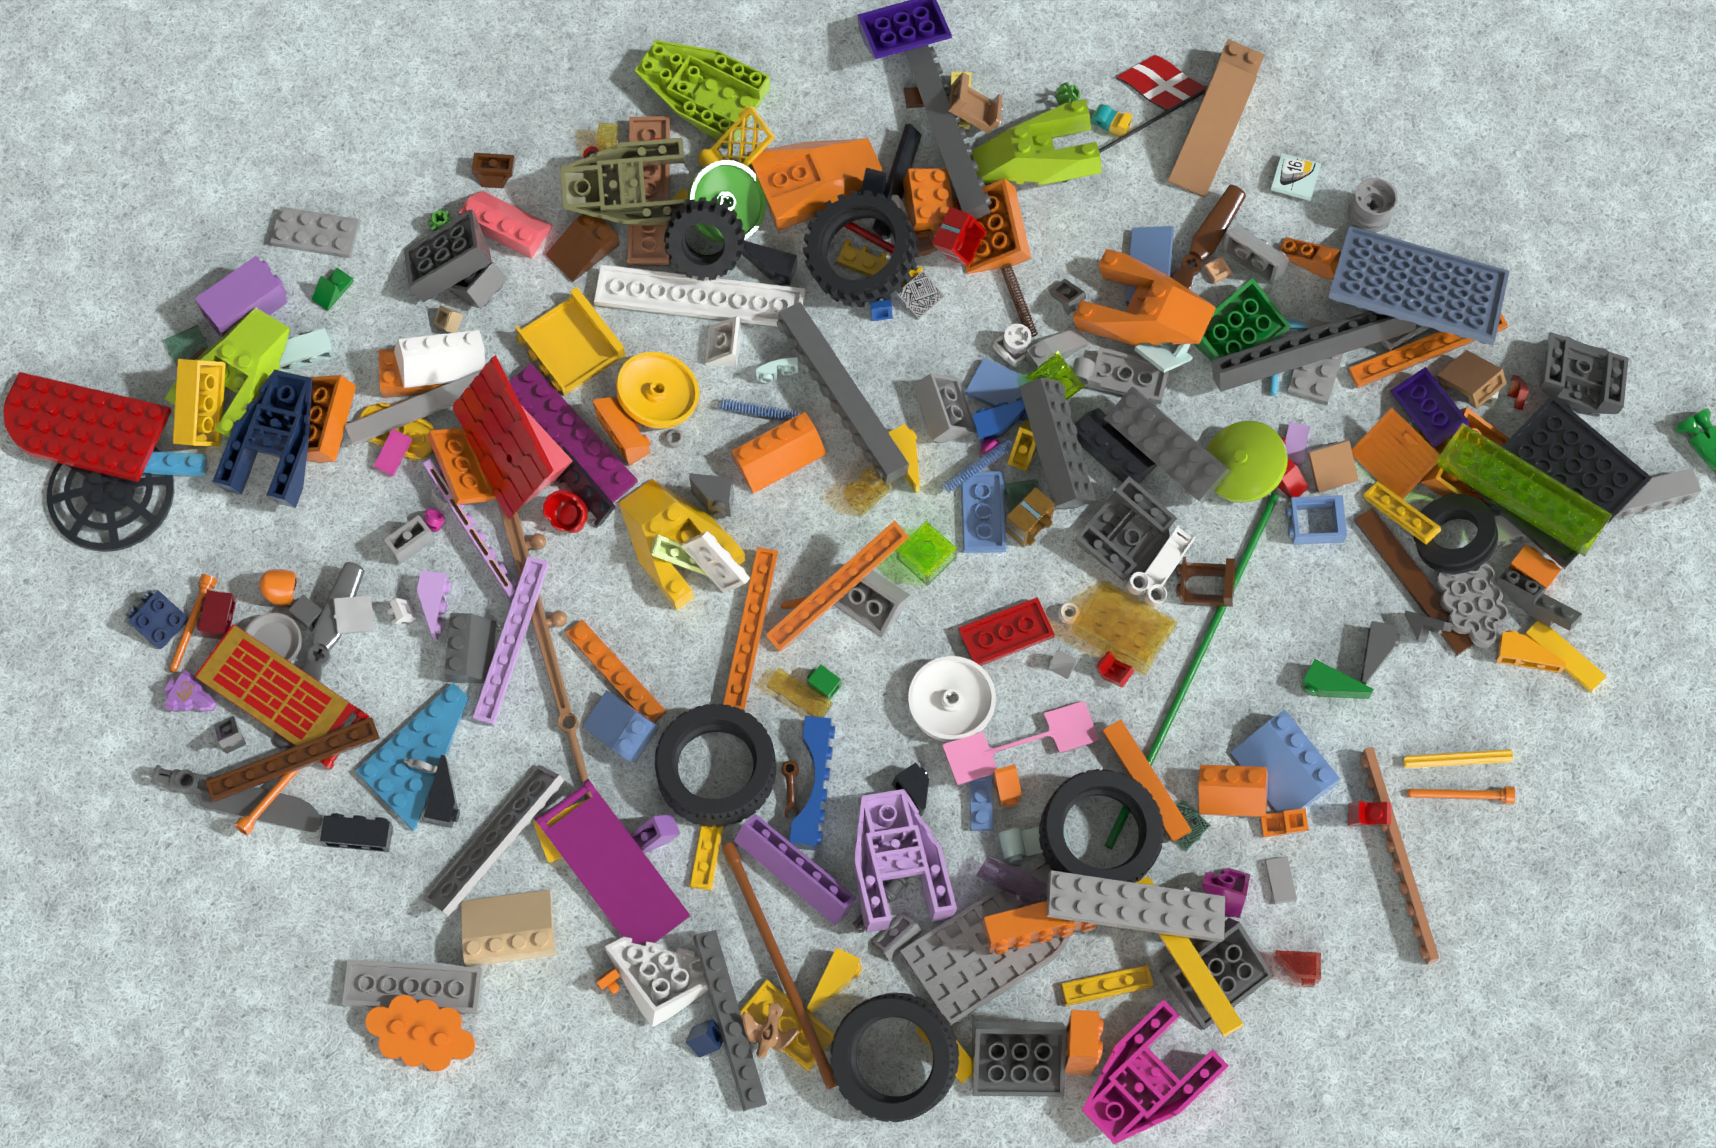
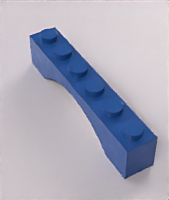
M805 716L803 743L814 763L815 782L806 806L792 820L789 842L797 849L816 851L817 844L821 845L823 831H819V824L824 823L825 810H821L822 802L827 801L828 789L824 788V783L829 781L830 768L827 767V760H832L833 747L829 746V742L835 736V726H832L831 718Z

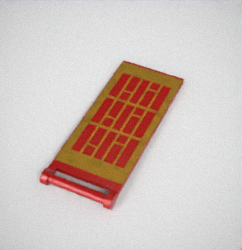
M235 624L230 627L195 675L198 680L295 746L341 729L351 713L357 716L350 725L370 717ZM339 755L323 760L320 763L331 770L335 765L333 764Z

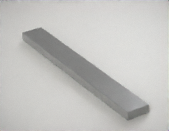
M500 362V364H501V366H502V368H503V370H504V372H505V374H506V371H505V369H504V367H503V365H502V362ZM480 371L345 425L353 446L451 407Z

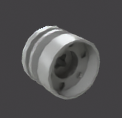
M1380 178L1363 180L1357 186L1348 209V218L1352 225L1375 233L1382 231L1388 225L1398 201L1395 188L1389 182Z

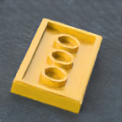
M766 979L740 1010L741 1017L743 1019V1012L749 1013L753 1017L754 1022L764 1025L768 1018L769 1005L779 1003L783 1006L784 1011L780 1017L778 1029L782 1032H787L789 1029L796 1028L799 1032L782 1051L805 1070L809 1071L816 1061L791 1003L784 992ZM807 1012L825 1052L834 1040L833 1036L835 1033Z

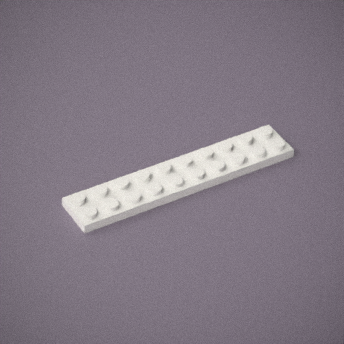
M601 265L594 304L597 306L724 321L738 316L741 323L778 327L777 321L780 311L799 302L803 305L805 288L719 278L710 281L709 277H705L704 281H698L697 276H692L691 279L686 277L685 274Z

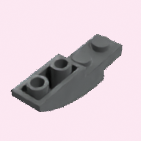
M1510 568L1497 579L1499 586L1512 601L1527 614L1548 627L1555 623L1570 631L1581 620L1582 613L1546 595V587Z

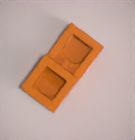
M1306 808L1286 810L1280 813L1266 814V817H1260L1263 838L1309 831Z

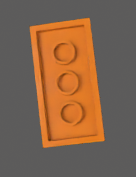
M452 428L429 431L427 437L456 505L494 501L496 498L493 494L494 489L481 468V462L466 439L464 429Z

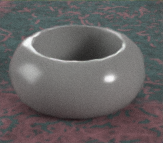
M669 430L665 435V442L669 447L677 448L683 444L684 435L680 430ZM672 434H677L680 436L678 442H670L669 437Z

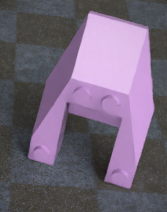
M905 789L861 796L854 866L861 914L866 933L887 930L889 928L891 915L882 881L920 875L931 922L951 919L957 910L942 847L936 842L929 826L924 823L918 814V809Z

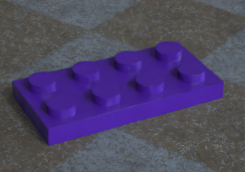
M1426 367L1390 390L1394 398L1433 448L1470 424Z

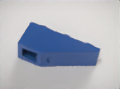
M1022 397L1017 398L1016 402H1002L997 404L996 408L989 410L988 408H982L977 410L975 414H972L980 443L987 439L1001 437L1027 413Z

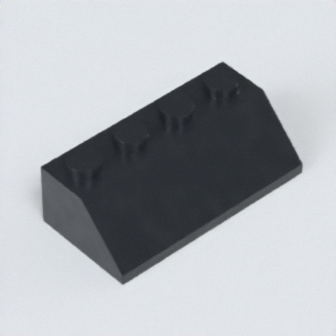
M1097 408L1085 413L1075 423L1078 442L1085 451L1122 483L1130 476L1139 484L1158 466L1104 419L1107 415L1101 409Z

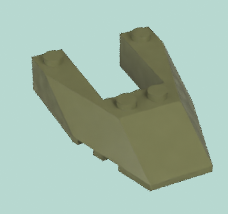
M672 138L621 142L585 159L582 158L561 167L563 209L625 225H668L673 213L682 204L686 205L687 199L646 202L643 166L685 163L683 139Z

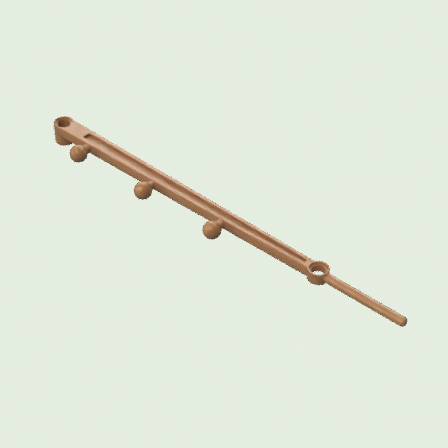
M497 500L520 579L527 557L530 556L528 549H543L546 545V538L540 533H535L531 536L530 540L526 541L518 512L511 519H508ZM539 593L531 619L559 711L558 726L563 732L567 733L582 786L583 782L589 778L575 732L578 729L579 721L571 711L549 626L552 625L556 627L564 626L567 622V615L561 610H556L552 613L551 617L546 618ZM568 717L573 718L574 724L572 727L564 728V719ZM590 792L584 795L585 800L592 797Z

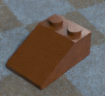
M582 214L574 220L546 253V256L573 283L619 246L618 235L603 219Z

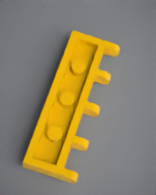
M850 239L845 241L836 260L837 265L869 277L879 272L888 263V260H885L887 253L883 252L881 257L867 253L868 246L866 245L863 246L862 250L851 247ZM919 266L917 271L910 270L911 280L923 271V267ZM904 281L901 287L903 288L908 283Z

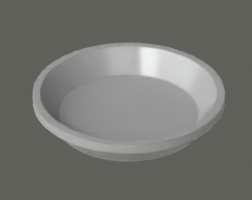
M263 614L255 618L245 630L249 635L289 662H292L300 651L302 644L301 631L296 622L284 614Z

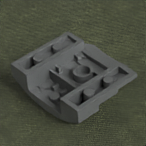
M1550 332L1539 388L1548 396L1554 395L1565 405L1579 410L1600 414H1619L1624 407L1629 358L1609 352L1604 348L1581 343L1568 336L1564 337Z
M1129 476L1073 541L1124 581L1128 575H1133L1136 572L1144 573L1170 537L1169 528L1176 521L1177 517Z

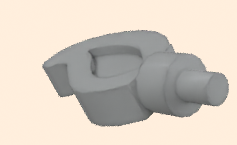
M413 758L404 760V763L408 764L409 767L436 774L437 766Z

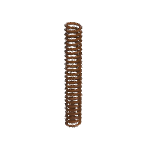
M1006 264L1001 268V272L1008 291H1010L1009 293L1022 325L1028 327L1031 334L1037 331L1032 320L1033 318H1031L1026 301H1024L1025 298H1023L1024 295H1022V290L1019 287L1014 270H1012L1013 267H1011V264Z

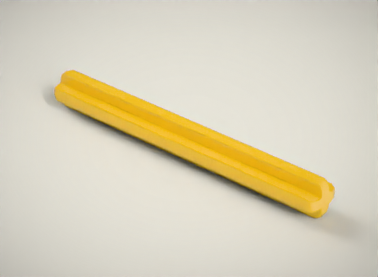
M1511 749L1405 755L1403 765L1405 768L1503 763L1511 762L1513 760V753Z

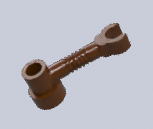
M789 760L784 762L781 767L787 784V808L784 812L786 818H788L787 813L790 809L796 811V817L799 815L795 796V777L799 773V767L796 762ZM792 765L794 771L789 773L786 771V767Z

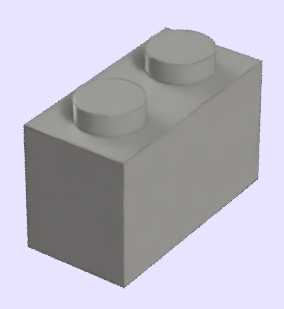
M418 515L383 540L387 549L397 562L401 564L435 539L429 527Z

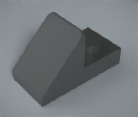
M1063 279L1049 289L1051 296L1062 304L1067 315L1074 312L1080 301H1085L1086 298L1085 291L1066 279Z
M1405 611V617L1419 642L1427 641L1429 631L1442 634L1443 631L1451 632L1452 623L1416 612Z
M234 716L214 725L218 742L226 753L246 745Z

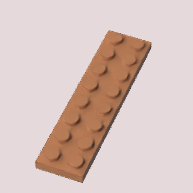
M670 116L629 117V142L645 141L653 138L670 139ZM670 164L644 166L646 202L670 200ZM628 225V266L669 265V254L665 252L666 243L664 242V235L668 225Z

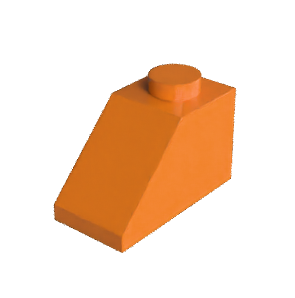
M1013 764L995 769L992 783L1000 807L1005 805L1006 808L1018 805V802L1021 801L1022 793L1016 765Z

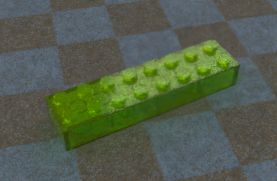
M1464 423L1461 424L1440 454L1436 464L1584 557L1612 517V514Z

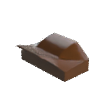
M474 153L472 174L477 177L481 187L503 189L508 179L513 176L515 156Z

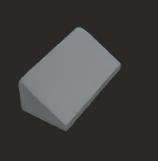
M903 912L889 925L887 930H884L871 943L891 962L900 953V950L907 947L922 933V930L912 918Z

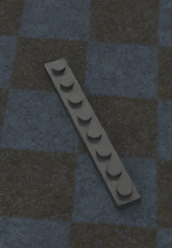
M712 930L695 934L693 940L743 1112L767 1105L766 1098L744 1030L743 1020L717 931Z

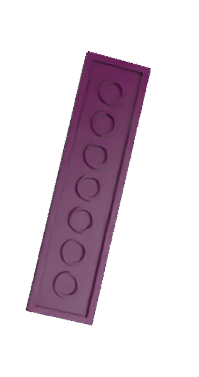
M531 363L510 380V384L522 407L560 447L564 446L613 503L638 483L637 478Z

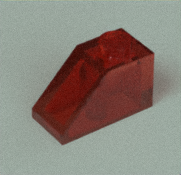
M1281 950L1274 952L1273 960L1295 983H1301L1303 987H1315V984H1319L1321 980V953Z

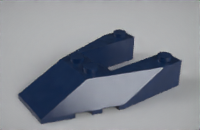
M274 369L260 388V394L255 401L248 404L245 408L247 410L240 421L237 420L234 423L212 482L225 491L242 495L257 453L280 457L266 496L278 504L296 508L304 486L309 442L312 379Z

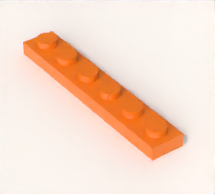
M583 619L566 632L570 640L632 708L654 723L666 714V710Z

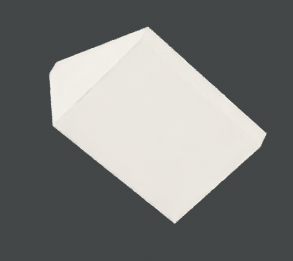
M735 316L709 326L705 356L706 365L737 367L741 335L740 317Z

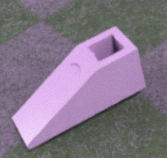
M421 570L417 592L434 640H437L438 634L443 632L444 623L441 619L442 614L447 612L448 604L445 599L446 594H450L451 581H449L446 573Z

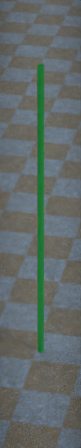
M1271 493L1236 567L1234 591L1278 501L1279 496L1275 493ZM1226 606L1217 607L1146 756L1151 766L1224 615ZM1124 805L1104 845L1109 849H1113L1130 813Z

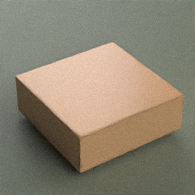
M1222 256L1204 265L1205 271L1214 284L1231 276L1233 273Z

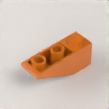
M1288 237L1284 239L1278 249L1286 254L1290 262L1320 277L1334 279L1341 255L1339 249Z

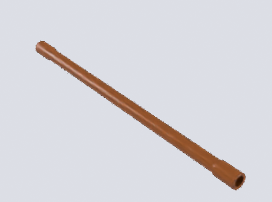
M734 842L727 843L721 847L729 866L732 868L812 1051L826 1089L836 1087L832 1075L834 1072L831 1070V1065L828 1062L742 866Z

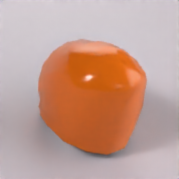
M267 570L259 581L260 592L272 604L280 607H289L293 602V592L296 588L297 576L291 570Z

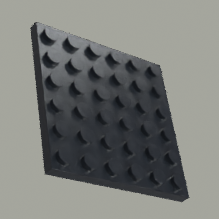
M1552 395L1470 478L1466 485L1565 569L1651 481L1652 477L1556 396Z

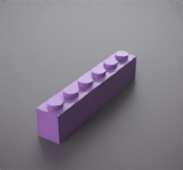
M753 815L743 823L734 840L739 846L834 925L838 924L848 915L857 899L852 893L758 815Z

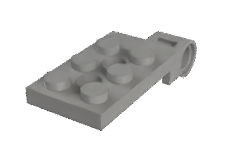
M1099 347L1096 363L1084 357L1075 358L1070 379L1077 385L1123 396L1131 387H1134L1151 402L1161 404L1169 371L1163 373L1143 357ZM1121 371H1128L1131 376L1125 379L1119 373ZM1144 375L1149 376L1151 382L1143 383L1140 377Z

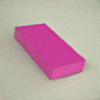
M392 429L374 467L394 476L412 438Z

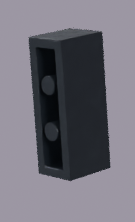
M332 813L331 816L324 815L320 842L324 847L389 852L393 826L388 819L383 817H375V820H370L360 815L348 818L342 814Z

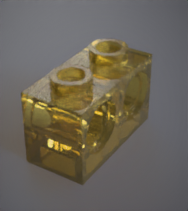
M874 467L865 469L861 473L860 479L855 483H850L844 490V500L862 517L892 490V482L885 485L883 480L878 479ZM877 480L880 483L878 485H871L869 482ZM862 494L865 497L863 499H856L854 496Z

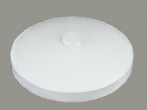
M946 656L928 662L916 673L910 684L908 704L914 722L924 733L937 740L952 742L978 734L988 725L994 714L996 693L990 676L980 665L963 657Z

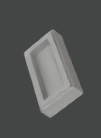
M1288 856L1265 860L1274 905L1296 901L1297 896Z

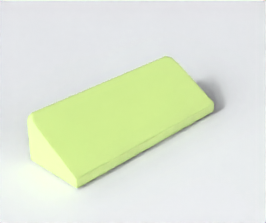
M654 535L651 550L652 556L708 577L681 547L682 543L661 535Z

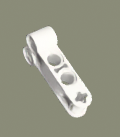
M1180 525L1172 532L1146 572L1134 573L1126 583L1127 590L1131 594H1145V603L1150 607H1157L1166 599L1167 591L1163 585L1196 538V536L1192 537L1180 529ZM1133 580H1140L1142 588L1135 587ZM1151 592H1157L1160 595V600H1154L1151 597Z

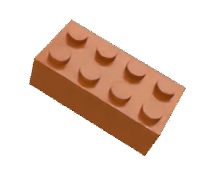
M1071 1010L1066 1026L1065 1074L1092 1075L1093 1070L1097 1069L1102 1056L1103 1042L1100 1041L1101 1032H1103V1018H1099V1011Z

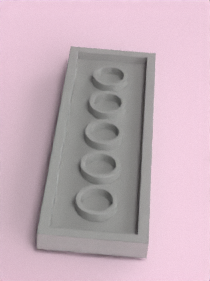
M347 959L342 1005L371 1008L383 1006L389 1008L391 1001L396 996L410 995L417 1002L425 999L433 1000L439 1005L440 1009L452 1007L458 1010L459 1013L478 1014L483 969L477 967Z

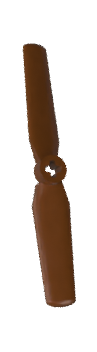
M1236 185L1228 186L1193 236L1189 254L1182 259L1181 266L1170 275L1171 278L1189 290L1192 287L1193 277L1201 271L1202 262L1215 252L1246 198V194L1241 188ZM1195 262V267L1188 268V263Z

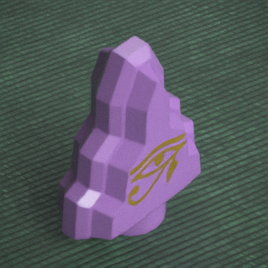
M187 670L182 672L177 680L170 679L165 687L164 693L168 696L164 708L173 712L179 709L183 711H190L192 709L201 712L214 711L217 704L210 694L203 691L202 684L195 680V675Z

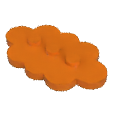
M410 995L396 996L391 1001L389 1008L383 1006L375 1007L366 1016L365 1024L368 1031L380 1037L378 1045L380 1052L385 1057L391 1059L401 1057L408 1066L416 1067L424 1064L431 1071H441L450 1065L453 1058L460 1060L468 1058L476 1049L475 1037L469 1031L461 1029L463 1019L459 1011L452 1007L440 1009L439 1005L430 999L417 1002Z

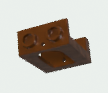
M1183 556L1182 564H1178V577H1181V584H1177L1176 597H1180L1181 605L1233 607L1235 559L1226 558V564L1188 563L1186 557ZM1193 576L1225 577L1224 595L1193 594L1187 590L1186 582Z

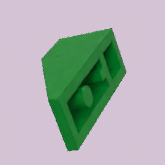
M1314 659L1301 684V688L1308 695L1329 698L1369 699L1374 690Z

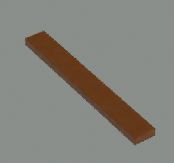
M1371 508L1355 518L1354 522L1425 615L1448 622L1449 613L1442 609L1440 605L1441 596L1375 510ZM1452 629L1451 632L1443 631L1441 634L1457 656L1475 645L1471 641L1469 634H1459Z
M370 717L206 780L205 784L211 801L214 803L378 740L380 736L373 718Z

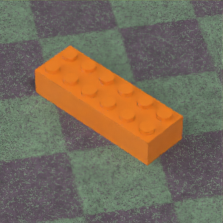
M1047 901L986 916L983 920L982 929L989 953L995 952L996 955L1008 952L1009 948L1017 947V949L1029 947L1032 942H1049L1055 936L1060 935L1061 938L1069 937L1074 934V931L1082 930L1083 932L1094 930L1095 926L1099 924L1046 917Z

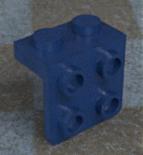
M153 589L143 594L140 598L142 602L137 607L133 606L125 614L127 618L124 622L130 627H134L156 648L162 649L187 623L188 617L159 590Z

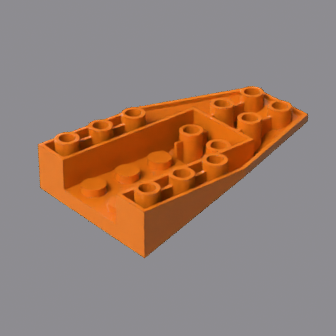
M868 138L811 141L767 148L749 165L750 170L755 173L769 205L770 216L777 231L815 218V213L818 209L823 212L827 208L825 203L829 200L831 203L838 201L837 196L840 194L848 197L851 196V191L857 190V192H860L866 168L883 172Z

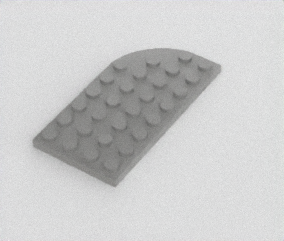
M1045 859L900 950L901 955L936 1008L941 1011L942 1015L944 1014L951 1024L950 1027L1052 962L1060 955L1068 943L1070 936L1061 938L1059 935L1052 937V940L1046 943L1036 941L1030 943L1029 947L1023 949L1013 947L1009 948V951L996 955L995 952L989 953L982 929L983 920L986 916L1047 901L1048 873L1051 869Z

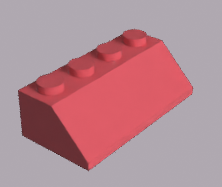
M485 191L470 196L459 212V216L472 209L483 235L531 259L553 227V225Z

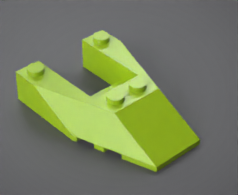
M1086 99L1062 104L1006 130L974 149L972 157L973 160H976L979 171L976 172L977 176H981L984 183H995L1005 178L1008 181H1016V184L1037 182V185H1045L1101 174V158L1097 142L1055 150L1052 140L1055 137L1091 131L1090 114Z
M256 307L196 359L226 362L224 386L237 393L215 430L228 438L234 423L237 420L240 421L247 410L245 408L248 404L255 401L260 394V388L274 369L280 371L279 364L290 332L288 326ZM177 380L164 398L174 405L176 401Z

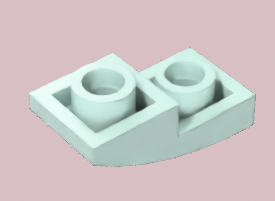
M798 357L775 360L756 368V380L762 383H771L777 381L778 373L785 376L798 373Z

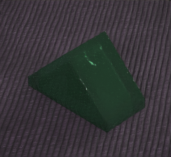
M1032 479L1005 484V495L1009 513L1035 487L1038 489V480Z

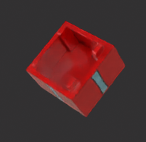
M949 207L932 244L947 259L969 267L987 230L971 214Z

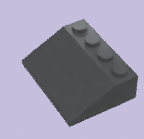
M472 209L404 249L409 288L423 303L436 297L442 291L453 287L459 281L470 277L476 271L487 267L492 262L490 249Z
M1228 918L1225 920L1224 940L1222 942L1200 939L1193 945L1233 1008L1274 977L1241 923L1234 919ZM1175 960L1159 971L1200 1027L1205 1030L1213 1024V1020Z
M973 1021V1096L1064 1097L1067 1029L1064 1023Z

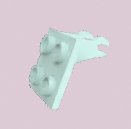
M1172 342L1160 343V345L1142 343L1135 346L1134 349L1163 373L1185 364L1193 358L1187 353L1191 344H1180L1177 347Z

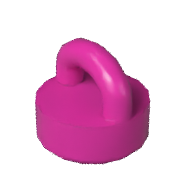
M992 438L985 440L981 444V455L984 456L992 448L1000 444L999 440Z
M428 509L425 511L422 520L432 532H438L445 521V516L437 510Z

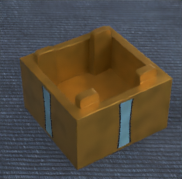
M1035 487L1007 515L1006 533L1022 547H1025L1027 544L1031 546L1035 542L1034 537L1044 527L1049 528L1053 522L1051 520L1053 519L1055 503Z

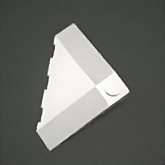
M622 937L605 946V950L639 1010L652 1027L671 1018L708 991L699 957L694 956V951L677 948V952L663 950L664 945L646 941V946L632 943V938Z

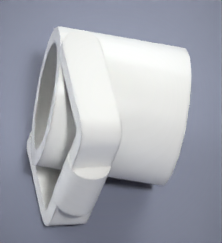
M1012 324L1005 330L1003 335L994 341L993 348L1011 366L1016 367L1025 361L1026 349L1031 346V332L1028 327L1022 324ZM1002 341H1004V348L999 345Z

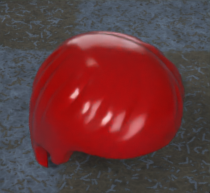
M566 490L554 491L547 496L543 504L544 517L549 520L553 528L572 534L578 533L587 522L588 510L586 504L572 492Z

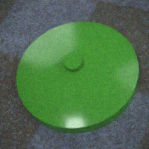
M724 160L703 167L693 178L688 190L687 202L692 199L695 202L699 201L700 197H706V201H711L712 198L718 199L717 203L721 205L725 202L729 205L728 209L730 211L734 209L737 212V219L742 220L745 239L750 237L759 228L765 214L766 198L759 180L752 170L741 163ZM706 223L695 224L698 231L708 239L724 243V238L716 227Z

